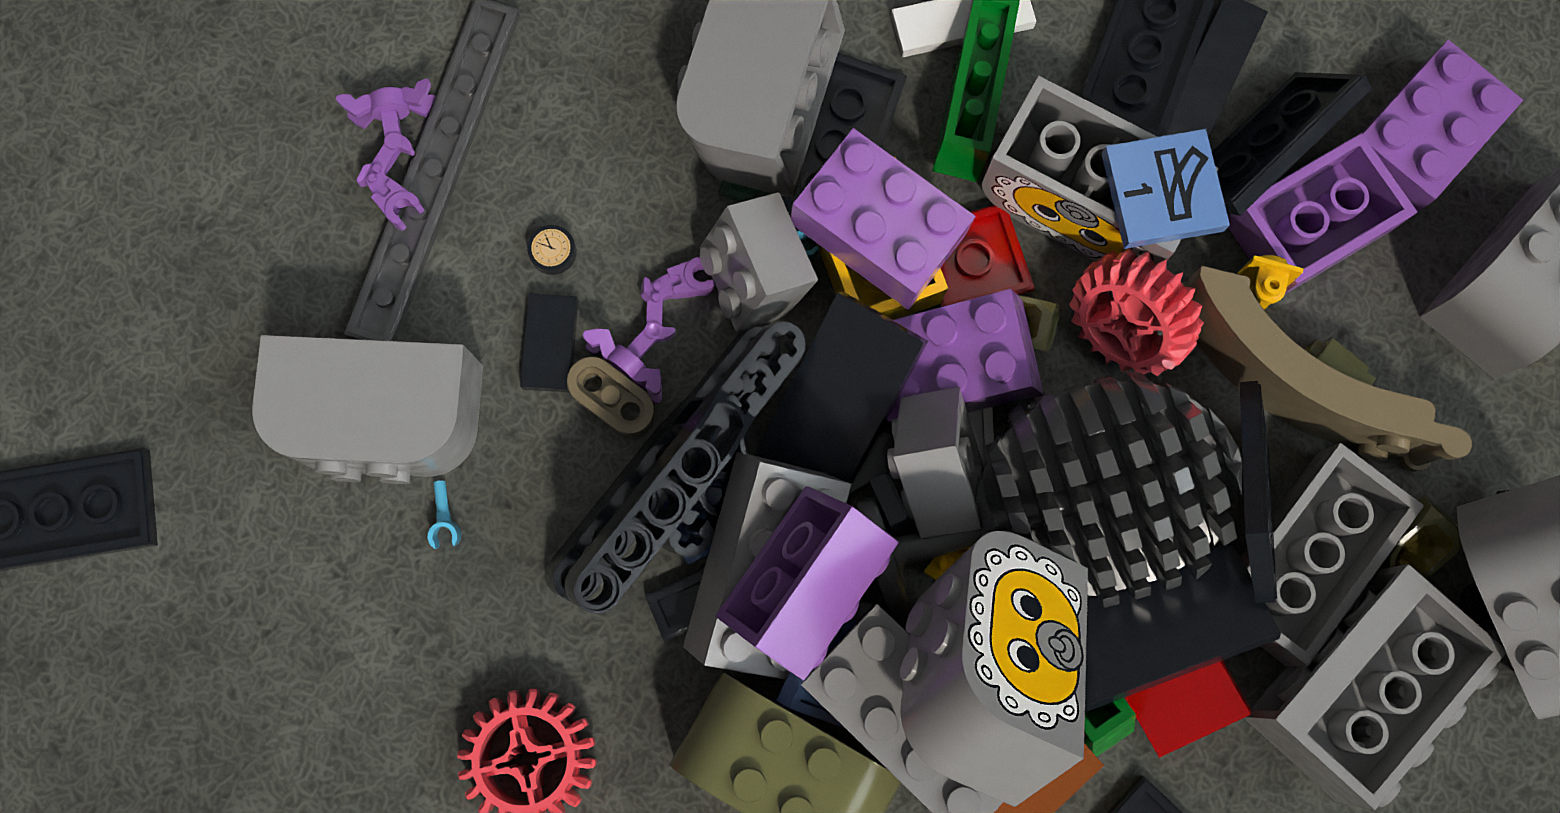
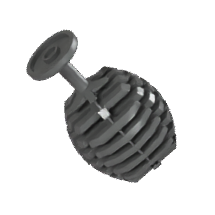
M1124 371V381H1116V379L1108 375L1094 379L1092 384H1077L1064 388V392L1056 396L1046 394L1035 398L1036 407L1027 414L1021 404H1019L1008 413L1011 427L1000 439L998 435L994 442L985 446L989 458L984 466L981 480L979 475L977 477L975 502L980 516L981 529L928 538H920L918 531L895 536L876 498L869 497L858 501V511L899 542L890 555L887 568L877 577L890 614L893 618L906 615L911 610V595L904 571L907 566L969 548L982 536L994 531L1018 534L1087 567V595L1098 596L1104 608L1119 604L1118 590L1128 588L1130 595L1136 600L1151 595L1149 582L1158 580L1165 590L1181 586L1182 575L1178 570L1186 565L1197 580L1212 565L1206 557L1210 553L1209 543L1212 541L1215 545L1220 539L1225 546L1238 538L1234 519L1229 515L1232 503L1237 506L1239 494L1242 496V460L1238 446L1227 427L1206 405L1205 409L1197 401L1189 398V395L1184 390L1166 384V387L1153 384L1142 373Z

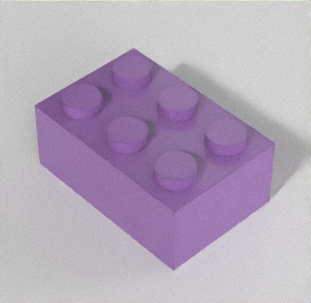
M1448 39L1419 67L1361 133L1418 213L1436 200L1521 104L1523 99Z
M854 128L795 200L791 213V220L798 230L907 310L911 308L965 237L976 217Z
M1361 133L1272 185L1241 216L1231 214L1228 217L1230 223L1228 228L1249 259L1254 255H1274L1285 259L1289 265L1304 268L1303 273L1286 288L1285 294L1393 231L1415 215L1417 210Z
M1012 289L893 320L928 340V343L887 417V422L891 424L893 419L898 418L900 399L912 395L960 387L967 412L969 413L1044 394L1023 300Z
M806 486L715 617L758 650L805 681L811 670L819 666L824 660L829 644L842 625L855 615L859 607V600L874 578L881 575L887 568L890 555L899 542L853 506Z

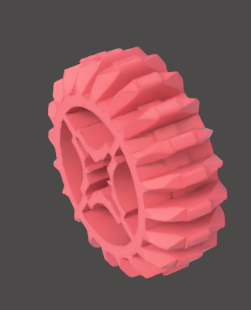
M1130 248L1120 254L1112 251L1099 258L1096 262L1093 261L1083 271L1084 274L1076 281L1075 287L1072 289L1074 295L1069 306L1075 312L1071 322L1082 327L1078 338L1088 339L1092 344L1090 352L1099 351L1105 356V365L1113 361L1118 363L1122 373L1133 368L1135 372L1142 373L1143 375L1151 372L1158 376L1162 372L1167 371V369L1172 370L1175 366L1181 364L1197 345L1198 334L1201 332V327L1204 324L1199 318L1203 305L1191 300L1196 288L1183 286L1181 283L1183 272L1172 274L1167 270V259L1160 263H1154L1149 251L1138 257ZM1109 291H1112L1113 297H1110ZM1157 331H1162L1163 335H1158Z
M529 689L524 705L519 691L512 690L508 692V709L499 698H493L489 701L493 718L482 711H478L473 715L475 722L482 730L481 732L474 729L464 730L462 737L474 743V748L459 750L457 757L461 760H471L472 768L460 771L458 777L460 780L474 777L476 786L465 792L468 800L481 794L486 798L479 806L478 813H489L495 806L499 808L497 813H547L546 809L550 813H566L561 802L562 799L573 807L581 803L580 795L572 787L574 785L585 789L591 787L592 780L588 776L579 774L580 768L589 769L597 765L596 758L582 757L581 749L595 746L596 741L594 737H588L579 741L577 732L585 729L589 723L586 718L577 720L572 725L569 723L568 719L576 709L573 703H567L557 712L555 709L559 702L558 694L549 693L543 705H540L541 695L539 689ZM527 715L539 717L550 723L559 732L563 741L554 744L540 742L535 737L533 727L528 725ZM511 720L513 730L509 732L510 746L508 751L499 758L489 760V750L493 738L499 729ZM524 744L528 752H551V755L539 758L537 763L531 764L535 769L531 773H529L527 765H504L506 761L516 759V755L524 753L520 749ZM567 757V766L561 783L552 794L544 799L542 786L545 785V767L553 760ZM498 774L514 776L521 786V791L527 793L528 801L518 800L504 793L495 783L492 776Z

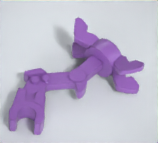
M429 79L418 81L415 89L409 87L402 89L383 87L376 89L371 94H364L356 100L350 94L336 96L337 102L348 112V118L356 126L366 129L374 119L382 121L385 136L384 144L372 163L363 165L356 181L360 187L368 185L373 194L371 196L372 200L390 223L401 231L407 228L398 216L401 208L411 206L419 214H422L425 210L420 200L413 193L387 177V174L401 152L411 156L415 154L410 141L402 135L400 120L407 117L410 113L409 111L425 118L429 116L436 99V95H428L431 88Z
M700 256L668 268L667 274L651 283L647 277H644L641 283L640 296L647 303V324L644 330L627 348L619 344L615 347L609 329L586 330L583 333V338L587 342L586 349L594 356L601 353L603 360L640 388L646 389L655 404H659L662 400L660 370L646 368L640 359L655 343L666 342L676 334L675 328L662 327L663 302L665 300L707 296L715 291L714 279L699 282L693 277L696 272L704 270Z

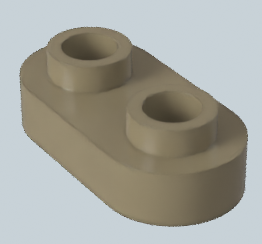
M583 358L571 367L567 377V386L573 398L614 431L623 436L634 437L645 433L651 427L655 419V407L649 394L601 358ZM596 376L601 378L602 386L599 390L589 392L585 389V383L590 377ZM628 405H636L640 408L639 416L633 421L625 420L622 416L624 408Z

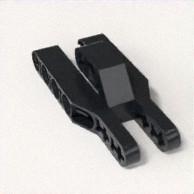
M781 321L766 325L765 327L743 330L734 338L693 391L655 429L549 561L545 570V580L552 592L590 613L601 614L611 610L620 601L661 547L671 553L689 557L699 555L709 547L715 533L736 452L747 454L743 437L756 415L793 370L805 352V338L796 325L791 322ZM784 334L787 336L788 339L784 345L789 350L788 354H780V344L776 336ZM756 387L759 388L757 393L753 392ZM666 447L665 452L655 463V456L658 451ZM700 459L697 471L692 476H688L687 474ZM714 480H717L722 487V497L716 505L711 506L706 499V489ZM636 485L637 487L624 502L626 491L631 486ZM668 500V507L661 516L654 517ZM700 513L706 515V519L697 517ZM680 523L688 524L685 530L690 537L687 541L680 540L681 533L677 530ZM606 524L594 541H592L595 530L599 526ZM636 540V547L633 553L621 559ZM574 564L565 579L564 589L560 581L561 574L568 565ZM603 582V589L600 595L597 596L595 599L585 600L589 598Z

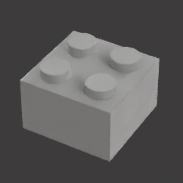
M779 192L727 206L699 247L702 267L708 275H712L718 289L721 311L725 317L731 319L736 332L787 316L818 281Z
M960 387L902 397L900 399L898 418L892 420V434L895 444L894 448L888 449V465L892 478L901 479L904 488L901 494L902 503L910 519L915 520L920 538L981 529L980 516L975 502L977 477L979 475L981 480L984 465Z

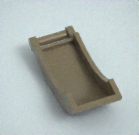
M1201 266L1183 283L1185 287L1196 288L1191 300L1203 305L1199 318L1204 324L1196 341L1199 347L1218 370L1239 390V382L1258 381V384H1261L1264 409L1279 419L1318 438L1357 449L1356 455L1361 458L1373 461H1386L1388 457L1399 459L1401 465L1410 472L1427 469L1431 462L1442 458L1455 460L1464 457L1471 451L1472 440L1465 430L1434 422L1436 411L1431 401L1388 391L1356 380L1328 366L1300 347L1277 326L1261 307L1249 287V277Z

